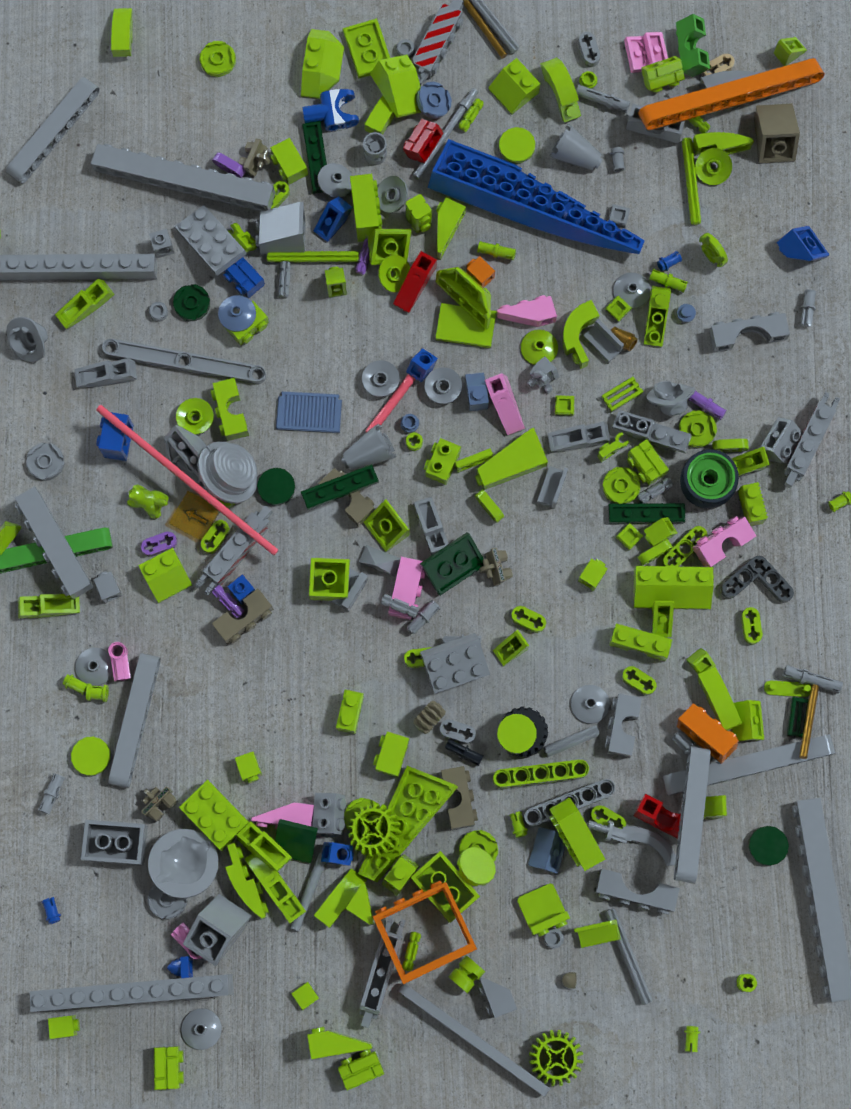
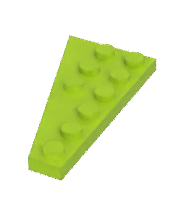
M407 766L387 808H391L393 810L392 814L398 816L396 821L400 822V826L396 829H399L401 833L395 834V836L399 838V841L393 840L392 844H394L395 848L388 846L389 852L385 853L382 850L381 856H377L375 853L373 857H370L367 853L358 874L378 882L455 792L458 786ZM387 822L385 823L386 826L384 827V830H383V832H384L385 835L387 834V831H388V824H387ZM376 838L372 841L371 845L377 844L381 840Z

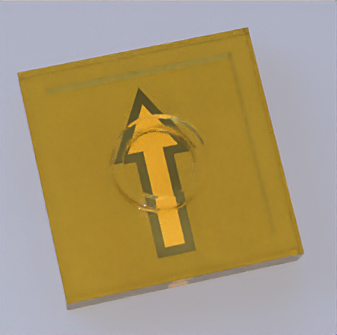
M187 491L169 524L202 541L220 511L205 499Z

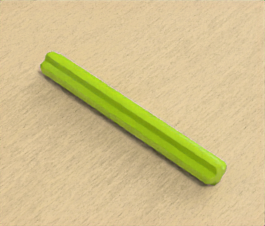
M688 137L682 139L690 222L692 225H698L701 223L695 161L692 138Z
M357 251L267 253L268 262H358L359 259Z

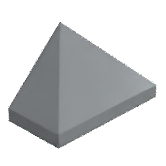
M366 545L359 563L394 577L401 558Z

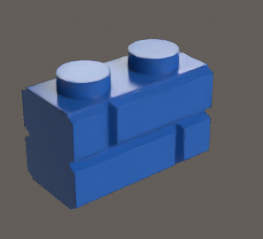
M243 257L227 268L223 274L229 283L233 282L236 285L235 289L241 296L245 294L247 298L253 296L256 291L265 285L264 279Z

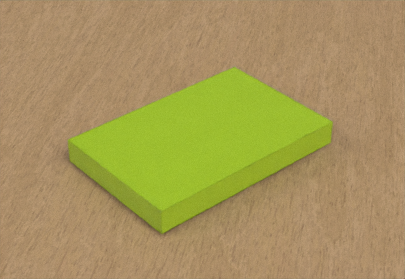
M377 18L343 28L359 79L371 76L370 73L379 60L390 58Z
M441 303L436 340L491 348L496 311L491 310L490 325L486 330L461 306Z

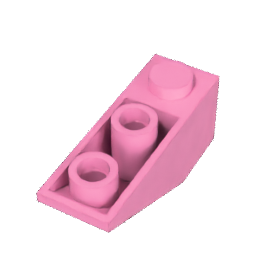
M545 295L538 296L532 301L522 300L513 306L503 305L496 312L498 319L535 327L555 323L557 319L552 298Z
M501 373L486 379L485 382L490 397L507 435L524 430L525 426L508 377Z
M294 802L252 817L251 821L256 822L258 827L267 828L268 824L276 825L275 829H277L279 819L312 827L314 805Z

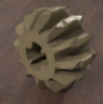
M430 701L414 719L413 724L419 731L427 734L442 719L446 711L439 703Z

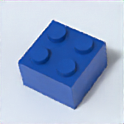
M111 412L133 430L134 425L129 415ZM102 417L100 422L102 432L97 437V447L104 458L127 461L131 439L105 417Z

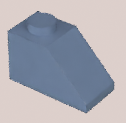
M484 372L465 374L469 411L487 410L489 401Z

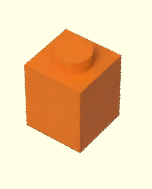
M480 256L476 260L472 259L466 266V272L473 276L483 288L495 278V270Z

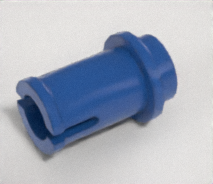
M675 251L665 258H659V261H657L658 268L661 271H668L671 266L682 262L681 255L678 254V251Z
M51 897L50 899L43 900L42 904L47 916L45 920L49 924L61 921V914L58 913L55 898Z

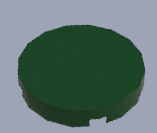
M196 284L185 285L176 291L173 297V306L176 314L181 319L197 321L208 313L210 298L203 287Z
M271 468L265 471L260 476L257 484L258 493L262 500L274 506L289 502L294 496L296 489L292 475L281 468Z
M772 826L760 827L754 831L749 838L748 844L749 852L753 859L766 866L775 865L784 860L789 847L785 834Z

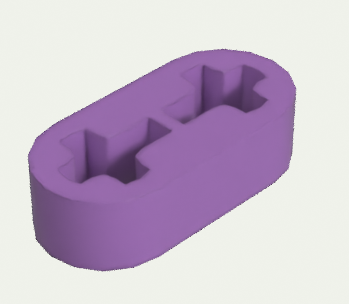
M217 152L212 159V162L217 167L227 173L234 174L236 177L242 178L246 172L242 165L222 153Z
M164 532L145 539L141 544V550L146 556L153 557L171 548L174 549L177 546V538L172 532ZM168 536L170 539H173L171 545H167V543L160 544L165 542ZM151 543L152 546L158 544V546L153 547L152 552H150L149 550H145L148 547L147 544Z

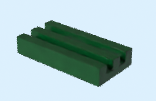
M791 698L787 736L803 737V733H800L803 703H806V719L809 699ZM796 702H799L795 732H792Z

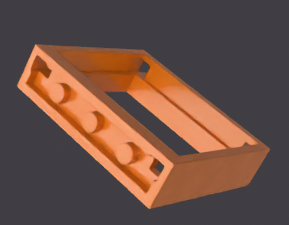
M441 880L431 884V889L426 892L421 889L412 893L413 898L405 901V898L393 902L394 907L388 910L386 906L375 911L376 915L373 916L403 984L477 950L447 883L442 884ZM443 891L468 945L405 974L381 920Z

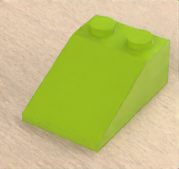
M408 55L379 60L370 75L395 116L399 118L421 113L416 102V95L421 86L416 68Z
M325 1027L311 1029L312 1033L307 1034L311 1059L373 1048V1044L332 1030H325Z

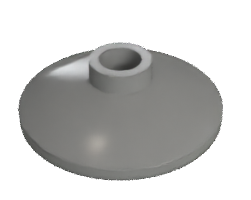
M336 163L327 164L322 167L317 180L320 189L326 195L332 198H343L351 192L350 176L352 174L346 167Z
M397 176L385 178L378 186L380 209L387 213H394L404 206L408 196V189L404 180Z
M626 273L616 280L613 294L615 298L620 296L632 309L638 308L649 299L650 285L642 275ZM634 286L636 290L632 291L629 287Z
M383 360L370 363L362 374V383L365 390L376 397H385L392 394L397 389L400 381L397 368L392 363ZM379 378H383L385 381L383 383H378L377 380Z
M441 367L434 369L426 377L425 392L432 401L438 404H448L455 401L462 391L460 376L450 368ZM445 385L447 389L441 390L440 386Z
M89 648L83 651L76 661V674L86 684L90 683L93 686H99L106 683L113 675L110 655L104 649ZM93 662L97 663V667L95 669L90 668V665Z
M582 686L572 696V712L581 722L588 724L597 723L604 719L609 711L610 702L608 695L598 686ZM593 700L594 706H588L587 701Z
M203 1008L191 1011L184 1018L181 1027L184 1041L190 1047L198 1050L208 1049L215 1045L222 1031L218 1016L211 1010ZM199 1025L204 1027L203 1033L197 1031Z

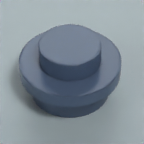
M683 304L678 308L677 317L682 322H691L695 318L696 310L692 305Z
M406 414L401 419V428L407 433L415 432L419 427V419L413 414Z

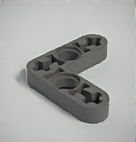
M763 556L752 558L721 587L722 595L725 598L731 599L758 578L779 602L787 603L794 595L793 588ZM754 561H756V562H760V561H761V562L763 563V564L761 565V567L763 568V570L765 571V570L768 568L769 571H767V572L762 576L761 573L763 572V570H762L761 568H757V569H756V568L754 567L755 564H756ZM742 572L747 573L750 577L749 581L742 582L739 579V574ZM767 575H774L777 579L776 583L769 584L766 580ZM736 581L738 585L733 589L734 594L732 592L727 593V585L731 587ZM780 582L783 584L780 588L783 591L787 590L789 592L787 594L788 598L786 596L781 597L782 591L779 588L776 591L774 590Z

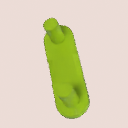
M770 680L764 684V691L768 695L808 697L811 690L810 684H800L799 682Z

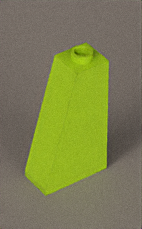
M529 429L477 468L475 479L478 486L482 485L483 490L547 467L548 460L535 429Z

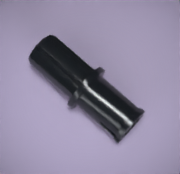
M451 739L445 745V749L460 756L461 760L465 759L476 766H479L484 756L469 749L468 745L465 747Z

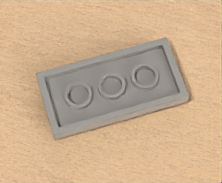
M204 205L174 226L176 231L216 276L246 255L242 246Z

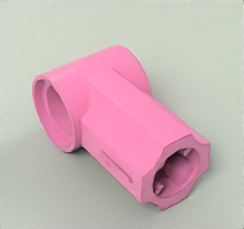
M114 642L108 648L114 682L131 679L128 649L124 644ZM116 647L123 648V653L120 656L114 655Z
M183 922L172 932L171 936L188 952L190 957L202 959L201 956H196L192 950L183 945L190 931V928Z

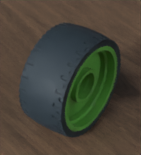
M714 449L702 450L691 456L683 466L680 475L681 490L686 499L695 506L705 509L717 508L728 502L734 495L739 481L738 470L732 458L724 454V452ZM710 477L713 480V483H706L704 481V478Z

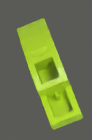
M236 843L227 845L233 865L226 866L225 868L234 889L255 914L262 919L267 918L266 913H269L266 901L262 902L260 896L263 893L261 883H256L255 879L247 880V877H250L247 865L243 866L241 858H244L241 846L237 847Z
M253 853L245 858L260 883L290 924L307 912L279 872L266 865Z

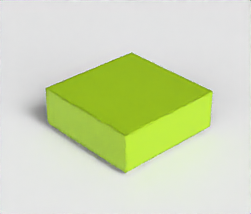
M617 296L605 308L618 322L632 309L620 296Z
M556 395L555 415L574 416V396Z
M629 523L616 538L628 550H631L643 538V535Z
M309 982L291 993L302 1010L319 999Z

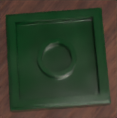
M279 819L275 842L292 859L311 863L318 828Z

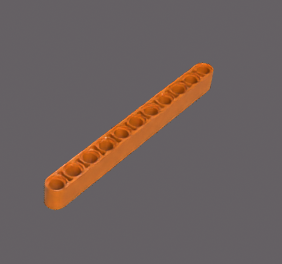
M812 58L642 107L638 115L645 128L653 130L819 82L825 76V73L817 60Z

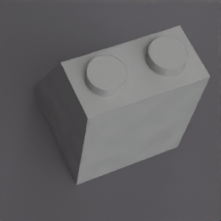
M297 202L260 212V219L256 220V229L259 231V235H256V247L260 248V254H267L268 252H305L306 221L304 202Z
M218 894L198 914L183 945L214 966H217L244 931L252 915Z

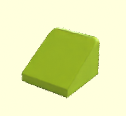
M702 648L686 659L697 674L716 666L707 651Z

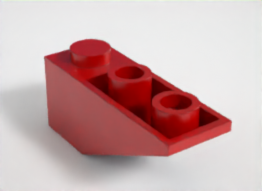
M420 251L393 305L410 313L436 270L437 259Z

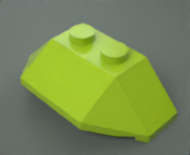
M311 29L308 35L302 69L301 97L320 99L322 92L329 91L339 82L344 46L330 31Z
M459 267L438 270L436 272V284L487 330L490 325L491 294L488 289L483 288L473 276H470Z

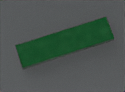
M320 121L303 123L313 194L322 193L323 191L320 189L317 179L319 171L327 165L321 123Z
M371 464L303 490L301 495L307 510L375 485L379 483V480Z
M685 503L608 504L609 524H653L666 517L670 519L671 523L686 522Z

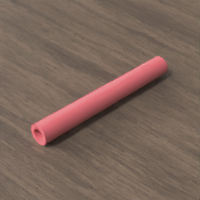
M409 374L406 376L365 430L366 433L375 425L383 424L416 380Z

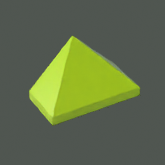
M7 521L0 527V555H2L22 529L20 525Z

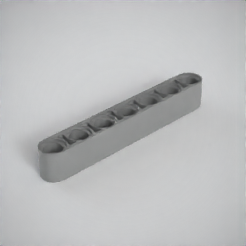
M85 77L81 78L10 162L6 173L21 184L25 183L95 100L100 88Z
M143 653L139 656L108 783L111 785L125 788L130 786L160 667V657Z
M690 746L688 750L674 869V880L695 884L697 879L711 752L709 749Z

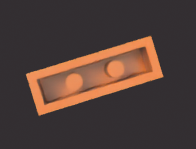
M693 703L678 718L677 728L701 748L709 749L710 755L721 764L737 749L739 740L736 735L724 729L722 724L717 719H712L707 715V712L702 707H698Z

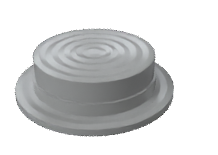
M214 442L201 451L198 458V473L202 483L213 496L224 502L236 504L248 500L254 494L257 487V466L253 457L246 449L233 443Z
M190 829L173 830L159 838L152 847L148 859L149 874L155 886L166 895L175 898L194 897L204 892L214 881L218 870V855L212 842L203 834Z

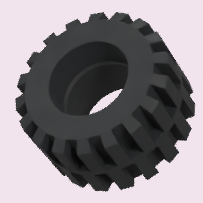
M524 706L518 709L514 708L504 716L505 718L512 714H522L528 717L536 728V740L533 746L521 754L510 753L512 756L516 755L518 758L531 757V755L537 754L543 748L547 740L548 725L545 723V718L537 710H532L533 708H524Z

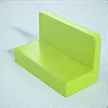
M746 700L734 702L742 722L741 725L732 728L733 733L739 740L738 742L764 740L761 701Z
M617 919L574 929V933L578 932L581 948L621 939Z

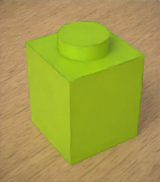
M668 517L661 518L644 529L647 542L653 546L666 539L669 540L678 534Z
M591 558L580 575L578 582L595 591L608 569L605 567L606 564L599 559L593 560Z
M253 751L235 758L244 782L247 781L249 784L259 780L262 772Z
M76 1015L48 1018L50 1039L77 1036V1031H80L79 1019H76Z

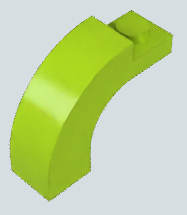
M556 57L540 63L544 80L551 86L555 94L562 121L567 122L581 117L577 102L579 101L578 95L563 62Z
M592 300L579 305L572 311L563 331L562 344L565 355L573 353L572 359L576 365H579L580 369L588 366L589 359L580 343L579 334L584 328L594 324L600 317Z

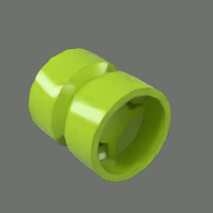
M465 955L459 962L460 967L455 968L448 977L468 994L474 986V980H479L485 971Z

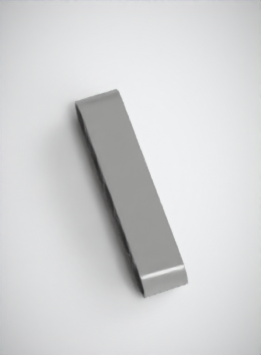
M603 779L532 807L525 812L524 822L529 827H536L551 821L549 818L551 815L546 813V807L548 805L555 806L566 798L573 799L578 810L607 799L615 792V784L609 779ZM602 784L610 786L611 791L609 794H604L601 791L600 787ZM584 791L592 793L593 798L591 801L583 799L582 793ZM531 812L536 813L538 816V821L535 823H531L527 819V815Z

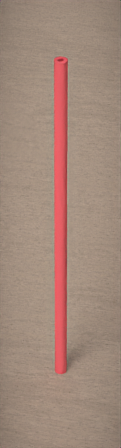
M102 405L98 406L96 409L98 413L273 556L278 552L275 546Z

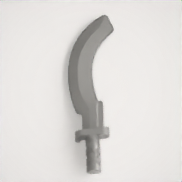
M609 820L607 821L608 826L588 821V828L605 833V840L610 841L612 838L623 843L636 841L648 844L660 853L666 866L675 865L676 855L672 847L657 833L634 826H625L623 829L614 827V822Z

